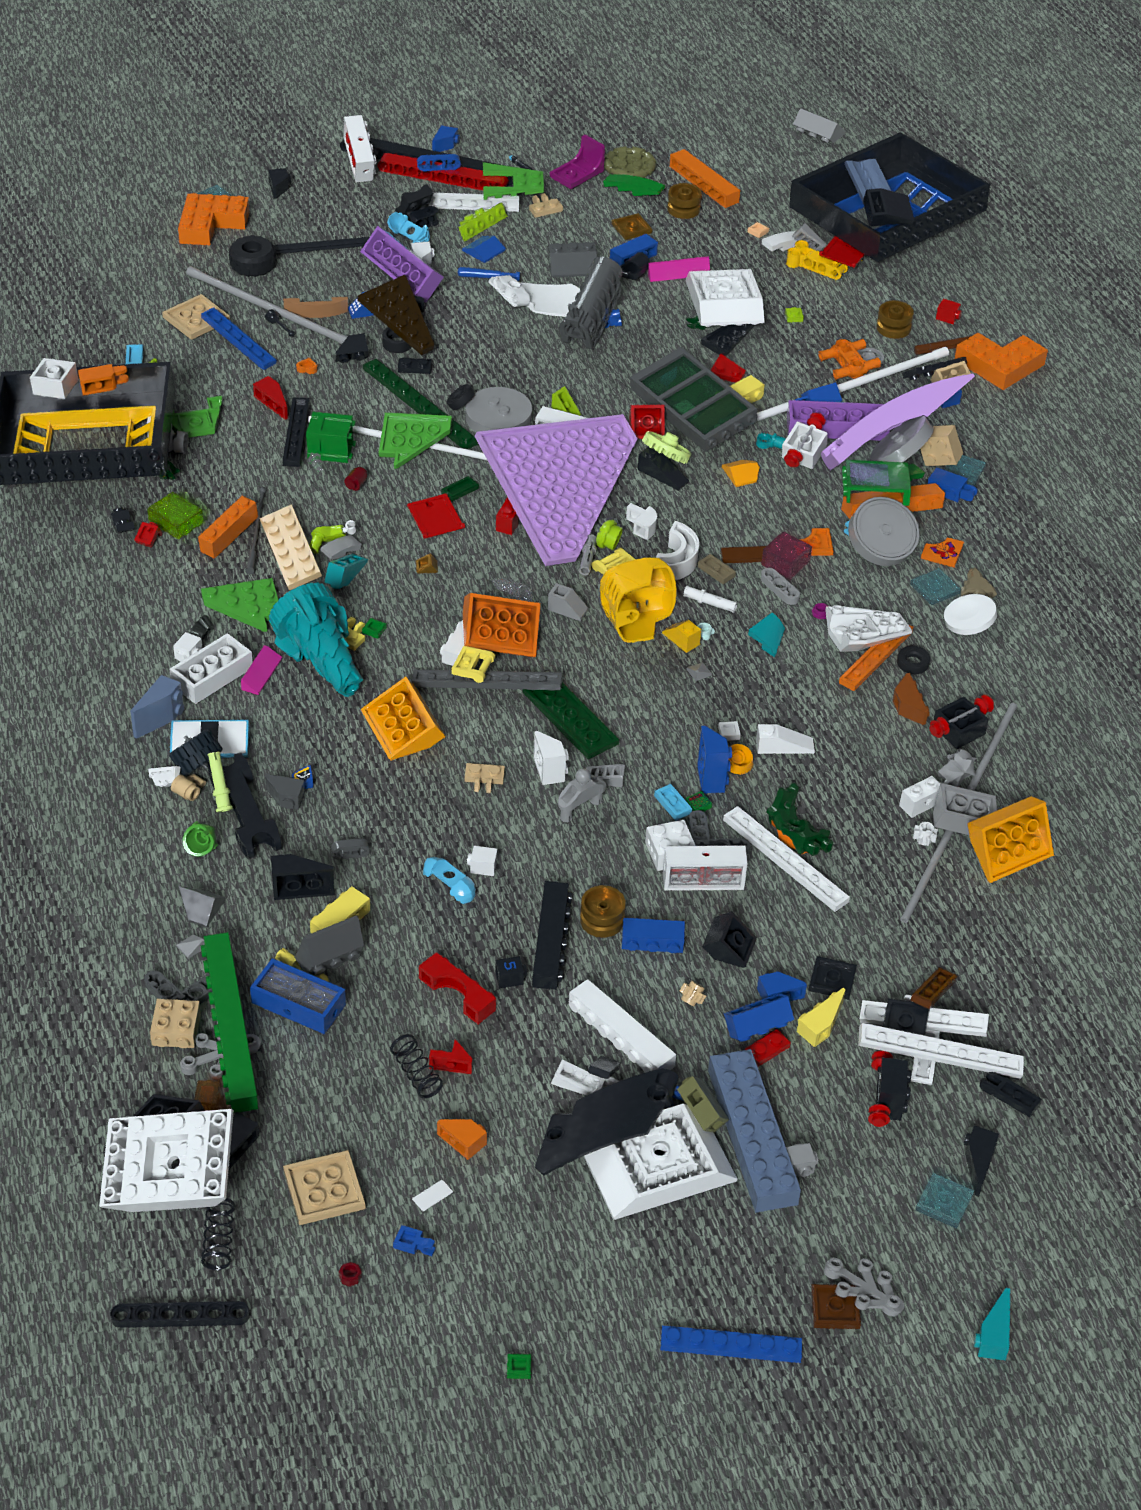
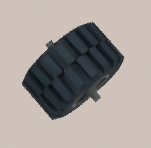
M208 729L193 738H188L187 735L184 736L185 743L173 750L169 757L175 766H180L181 775H187L200 766L207 769L208 754L213 752L221 753L223 748L212 731Z

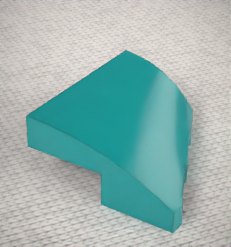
M770 613L750 628L748 635L762 644L761 649L775 657L785 632V627L774 613Z

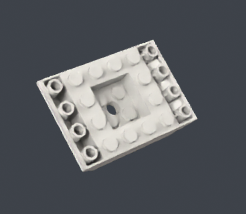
M751 269L689 271L686 277V284L701 326L757 325L764 323L763 298Z
M686 1104L664 1109L648 1135L621 1141L584 1156L613 1220L737 1181V1177L714 1133L702 1129ZM656 1150L664 1151L666 1154L659 1156L656 1155L654 1152Z
M223 1109L109 1119L99 1206L128 1212L215 1207L226 1199L234 1110ZM176 1159H179V1166L175 1169H172V1162Z

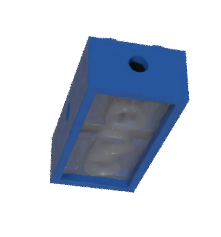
M273 958L250 987L252 1004L322 1034L327 1032L346 1005L344 988Z

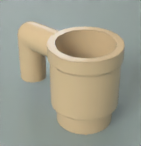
M195 774L188 777L178 775L171 784V791L186 800L194 801L200 793V788L197 785L202 788L206 785V781Z

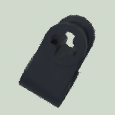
M428 206L424 209L413 211L409 215V221L421 228L425 225L428 228L439 224V219L437 218L438 208Z

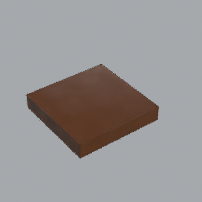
M811 1284L814 1328L860 1329V1310L855 1306L857 1296H847L844 1298L838 1296L835 1292L837 1285Z

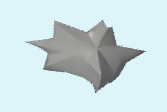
M960 749L955 754L947 755L948 763L938 771V776L944 779V784L959 787L964 778L971 775L976 776L973 762L977 758L971 757L970 753Z

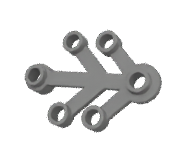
M198 1034L195 1037L196 1045L199 1048L205 1047L215 1051L196 1058L185 1056L180 1062L183 1074L193 1075L197 1072L198 1066L223 1058L222 1054H218L216 1041L208 1039L207 1034ZM247 1034L249 1053L254 1054L260 1048L261 1040L257 1035ZM219 1061L210 1068V1076L213 1079L222 1078L223 1071L220 1069Z
M831 1258L826 1262L824 1274L831 1279L842 1277L856 1286L850 1287L846 1282H839L835 1292L843 1298L857 1296L855 1306L858 1309H882L889 1316H897L903 1311L904 1303L898 1296L894 1295L890 1284L892 1280L891 1273L881 1271L878 1275L877 1282L882 1285L884 1292L882 1293L876 1287L871 1273L873 1263L869 1259H861L858 1265V1270L862 1273L864 1281L846 1270L840 1259ZM868 1296H872L877 1300H870Z

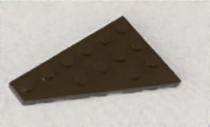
M405 275L358 295V302L420 355L434 349L433 340Z

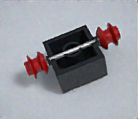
M984 694L981 698H976L973 705L965 697H962L936 710L934 720L930 722L929 730L933 736L937 738L943 736L956 749H959L986 734L989 718L985 715L987 712L993 711L994 701L991 697Z
M878 1050L872 1054L873 1061L871 1063V1067L879 1072L876 1104L869 1108L870 1115L868 1116V1121L876 1127H883L890 1120L901 1121L902 1114L907 1113L908 1100H910L911 1094L909 1083L912 1070H908V1061L893 1059L891 1053Z

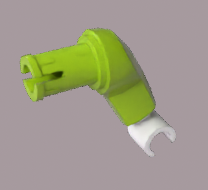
M352 520L347 521L346 527L336 525L315 528L311 532L312 540L309 544L312 553L318 554L322 542H330L346 536V532L354 534L356 532L355 522Z

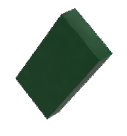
M467 476L442 488L441 493L447 494L450 501L453 502L479 489V484Z

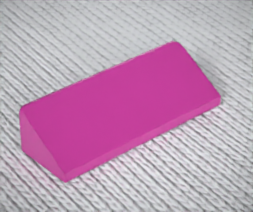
M264 645L241 679V690L259 695L281 662L282 657Z

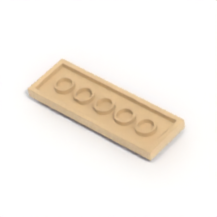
M292 504L260 518L289 590L322 577Z

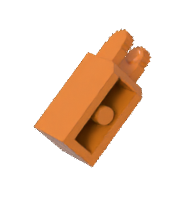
M112 364L78 370L83 396L112 391L117 388V384L127 383L129 381V376L125 375L127 367H112Z

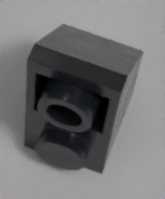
M365 333L349 335L336 351L335 362L345 363L349 360L356 359L361 361L367 358L368 346Z

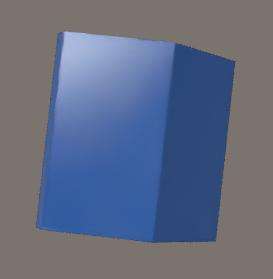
M482 236L462 248V251L483 263L488 262L506 250L495 236Z

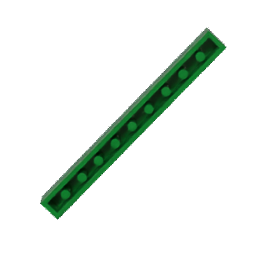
M229 933L203 936L204 945H200L202 958L206 957L207 959L203 961L204 972L209 973V976H206L207 989H212V992L208 993L210 1005L215 1007L211 1009L212 1021H217V1025H214L215 1038L220 1037V1041L216 1042L218 1054L223 1055V1058H219L220 1069L225 1071L226 1074L222 1075L223 1088H228V1092H225L226 1106L231 1105V1109L234 1110L233 1113L257 1110V1093Z

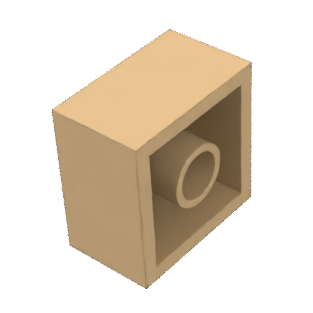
M955 425L933 426L934 431L931 437L920 448L925 466L957 465L963 455Z

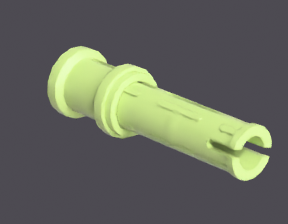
M220 752L209 753L208 757L215 788L213 796H215L217 804L216 812L233 810L229 799L230 790L226 788Z

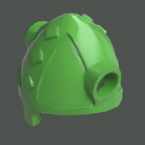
M198 821L194 822L185 831L182 839L186 852L197 857L208 854L218 846L215 828L207 824H200Z

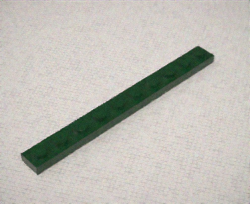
M374 359L363 364V370L418 414L447 415L379 360ZM452 419L451 432L447 437L463 449H470L478 445L476 438Z

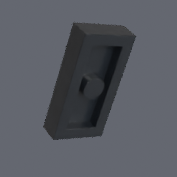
M399 358L398 373L430 374L431 359Z

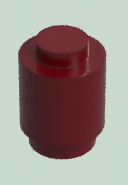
M362 467L354 468L344 480L346 487L357 491L367 480V471Z

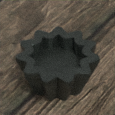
M207 615L200 617L191 628L189 634L197 636L201 640L208 636L213 629V624Z

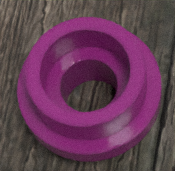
M824 603L816 604L812 609V615L817 619H826L825 609L828 606Z

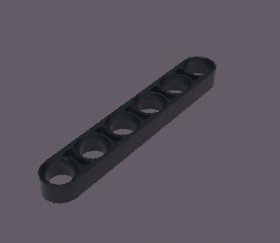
M242 1301L123 1303L113 1306L110 1311L112 1324L119 1328L229 1326L245 1324L249 1320L250 1313L248 1305ZM238 1309L245 1311V1315L239 1318L234 1317L232 1314ZM191 1310L198 1312L197 1317L192 1319L187 1318L185 1315ZM213 1310L222 1312L218 1318L210 1317L209 1313ZM143 1311L151 1313V1316L145 1320L138 1317ZM166 1311L175 1313L171 1319H164L162 1317V1314ZM119 1312L128 1314L123 1320L115 1319V1315Z

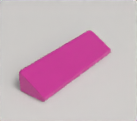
M709 256L648 264V277L651 282L686 278L689 271H710Z

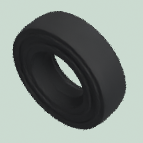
M469 384L460 386L448 397L447 405L452 410L460 409L472 399L475 393L474 389Z
M906 646L898 653L897 665L906 673L921 674L929 668L930 655L921 647ZM916 657L920 659V662L912 663L907 658Z

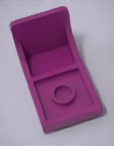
M585 134L582 135L578 154L571 161L552 170L550 178L572 189L604 171L605 146Z

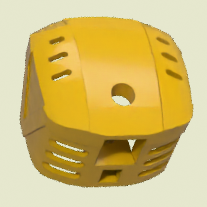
M641 558L619 564L607 570L600 581L602 608L624 642L633 643L654 639L656 622L669 617L673 612L676 602L675 576L669 565L660 558Z

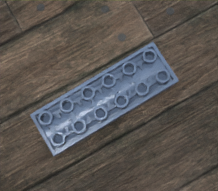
M876 159L860 162L845 161L847 171L862 202L868 189L882 188L891 191Z

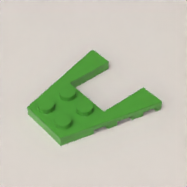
M483 163V176H513V187L483 186V200H487V197L490 196L502 198V195L511 194L512 197L517 196V193L524 192L525 195L544 193L543 171Z

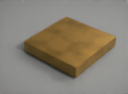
M639 213L613 219L611 223L625 240L652 233V228Z

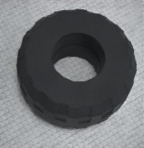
M251 235L238 238L229 249L230 266L235 272L247 277L265 275L276 264L275 246L268 239L261 236Z

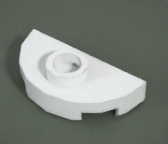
M180 766L148 769L149 777L153 779L156 786L169 787L180 774Z

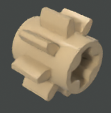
M691 981L690 984L684 983L679 990L683 994L681 999L691 1006H695L696 1003L702 1005L706 998V995L703 993L705 988L694 981Z

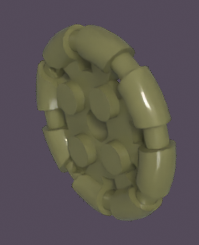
M623 146L615 148L605 155L604 168L609 174H624L645 178L654 172L656 160L645 149Z

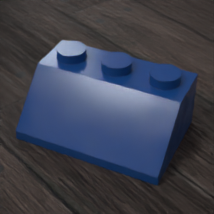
M701 726L697 761L701 791L703 793H725V785H729L727 772H730V760L728 759L732 758V748L728 747L725 737L707 726Z

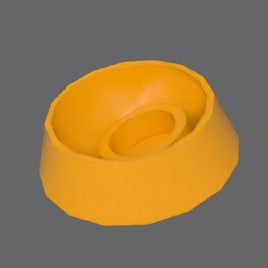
M742 744L730 746L732 748V758L728 759L730 760V772L739 775L749 772L754 762L751 750Z

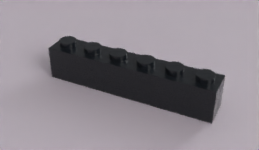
M545 881L532 988L557 990L558 982H562L563 970H560V966H564L565 954L561 952L566 950L567 938H563V935L568 934L569 922H565V919L570 918V907H567V903L571 904L572 891H568L569 883Z

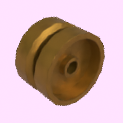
M679 183L671 186L668 192L669 201L667 209L669 214L680 219L696 217L700 213L701 190L689 183Z
M895 300L882 303L878 312L877 331L881 335L892 339L908 336L911 332L914 315L912 307L905 302Z
M603 885L587 890L581 900L580 923L582 928L588 934L600 938L611 937L619 933L623 928V918L625 917L626 900L623 894L618 889Z

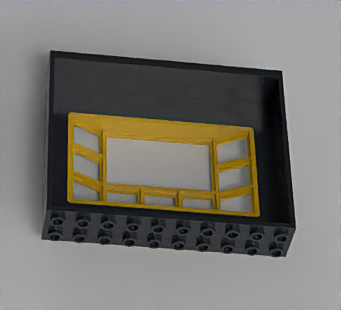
M171 362L112 365V367H127V372L125 373V375L129 376L127 383L117 384V388L112 391L83 396L79 379L65 399L33 395L30 376L35 370L1 372L0 485L166 475L175 398V384ZM98 366L76 367V368H77V373H78V370L86 369V368H92V367H98ZM151 416V421L148 424L134 430L135 424ZM25 422L46 429V438L24 431ZM128 426L125 447L49 452L53 430ZM149 431L148 438L131 446L132 440ZM22 438L43 444V452L21 446Z

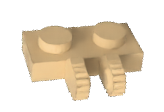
M545 193L541 194L542 202L535 195L532 197L534 204L529 205V210L535 218L563 211L561 203L557 199L549 200Z
M466 763L465 782H475L474 792H479L480 783H487L486 793H491L492 784H503L505 766Z

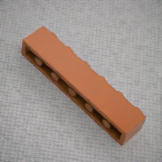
M683 149L670 154L669 167L697 186L724 208L739 203L740 190L691 153Z
M936 483L911 486L910 506L906 507L911 512L943 508L945 492ZM868 491L852 493L850 503H846V497H843L841 510L851 519L857 508L868 499L887 497L902 503V496L899 492Z

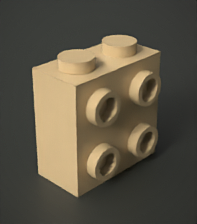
M157 999L150 1030L152 1046L195 1048V1037L197 1036L201 1016L200 1002Z

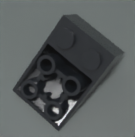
M882 188L866 190L863 204L869 227L915 222L908 195Z

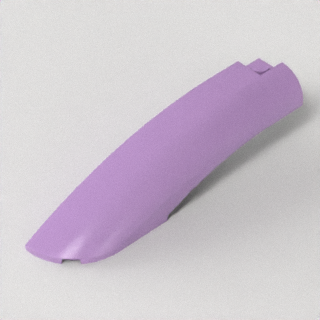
M962 375L930 383L909 391L880 406L853 425L821 452L825 465L829 470H832L872 438L900 426L907 420L922 415L928 417L973 379L975 375Z

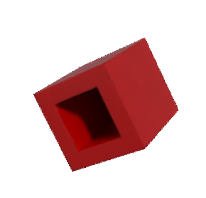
M943 298L937 308L936 319L954 324L961 317V304Z

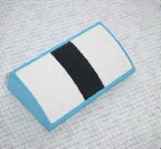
M249 720L171 721L170 753L185 743L184 736L187 735L188 738H193L202 731L210 729L223 748L220 753L221 758H234V754L239 752L244 757H248Z

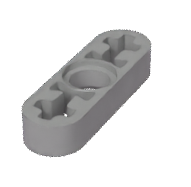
M773 568L762 570L761 581L779 598L790 605L799 602L800 592ZM776 585H783L784 588H778Z

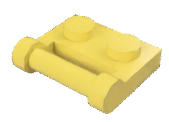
M618 548L611 555L592 562V568L604 575L610 568L636 559L622 548Z
M463 646L451 668L452 674L472 678L474 681L481 683L485 679V673L490 663L495 659V654L491 651ZM479 659H483L479 670H475L474 668Z

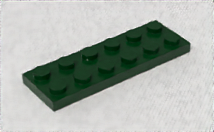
M563 682L561 690L522 689V693L588 760L619 745V739Z

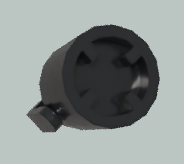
M642 252L634 254L625 263L620 265L623 271L621 277L632 280L639 278L648 270V264L650 263L648 256Z

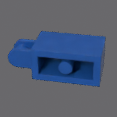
M837 383L808 390L801 394L802 397L795 399L796 401L842 402Z
M937 467L928 478V484L936 483L945 492L944 498L958 502L960 498L972 501L978 493L976 487L967 484L968 478Z

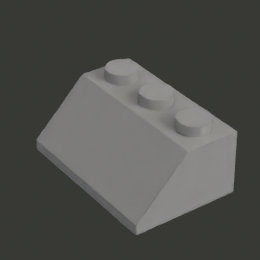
M801 108L793 123L796 131L803 134L807 132L810 137L815 139L819 137L821 141L827 144L829 142L835 143L846 133L838 123Z
M941 783L933 811L934 827L969 835L967 823L997 811L996 796Z

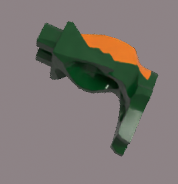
M791 783L786 789L783 787L779 788L772 806L766 811L769 823L777 829L779 840L786 846L797 850L798 854L809 853L814 856L820 850L825 853L830 852L834 843L829 839L830 830L820 829L817 831L807 819H799L796 816L797 807L795 806V801L799 791L798 785Z

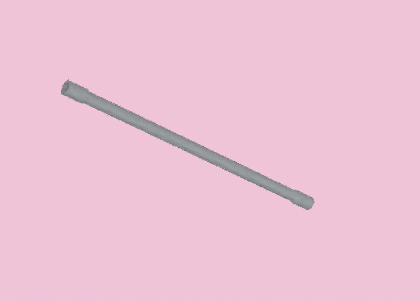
M192 266L187 268V275L197 280H202L268 311L274 309L279 316L335 340L339 344H342L348 337L205 274Z

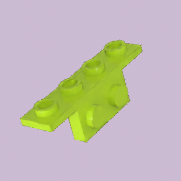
M500 202L490 209L479 208L475 210L474 214L466 215L464 220L459 222L461 226L458 227L463 241H467L508 217L503 203Z

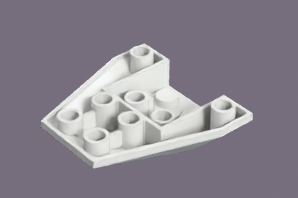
M833 605L825 609L828 634L840 652L859 651L912 634V629L901 614L897 612Z

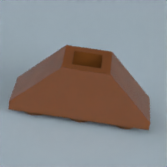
M906 673L894 690L892 702L898 715L924 725L926 724L927 717H929V708L923 702V696L917 689L916 681L912 679L910 673Z

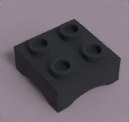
M428 184L423 185L416 192H405L402 194L401 204L395 209V212L407 215L409 219L411 212L428 207L434 193Z

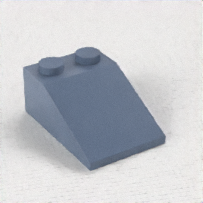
M161 675L131 709L134 738H139L170 723L183 713L184 705L181 682Z

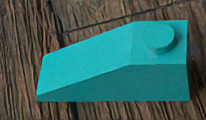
M350 554L330 561L328 563L325 583L330 584V587L335 589H341L349 585L368 562V559Z
M1005 1288L982 1323L980 1332L975 1333L974 1347L978 1348V1357L1006 1361L1010 1338V1288Z

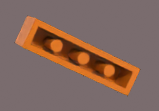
M241 496L198 537L200 552L216 558L258 518L256 502Z

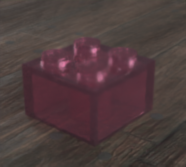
M783 531L763 549L761 565L766 568H773L780 575L791 580L810 562L812 546Z

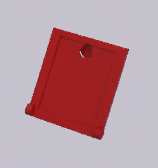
M836 236L823 251L819 252L821 257L855 268L865 256V254Z
M447 494L407 504L424 539L465 528L464 522H461Z

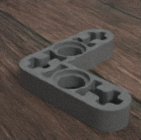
M699 810L692 811L689 814V830L696 846H745L746 856L749 854L750 843L744 838L710 839L706 814ZM696 818L699 819L700 825H697ZM701 832L704 834V836L698 837L695 835V833Z
M150 971L144 977L145 987L157 999L186 1000L188 998L187 1000L199 1001L201 1004L209 999L208 993L212 992V989L206 990V976H209V973L183 991H180L159 971ZM166 990L173 992L169 996L162 995V992ZM195 991H200L203 993L199 997H194L191 995Z

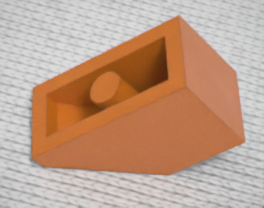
M440 1119L437 1122V1135L467 1160L487 1145V1132L485 1128L480 1124H476L472 1119Z

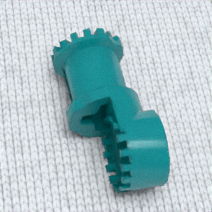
M762 432L757 435L756 445L761 449L769 447L782 449V444L786 438L777 436L776 433L770 435L768 433L765 434V432L763 434Z

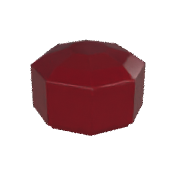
M352 1262L343 1264L338 1272L341 1283L349 1287L358 1284L362 1277L359 1265Z

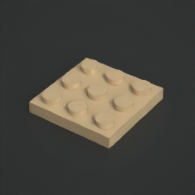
M202 294L162 312L165 320L191 340L214 329L201 318V313L214 307L230 320V316Z
M348 1150L283 1166L299 1225L365 1209L364 1198Z

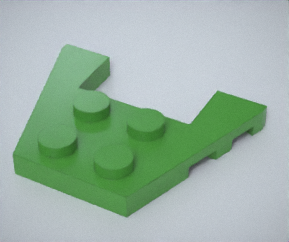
M222 396L208 397L207 404L209 409L174 413L173 409V430L175 432H188L189 438L215 434L222 406Z

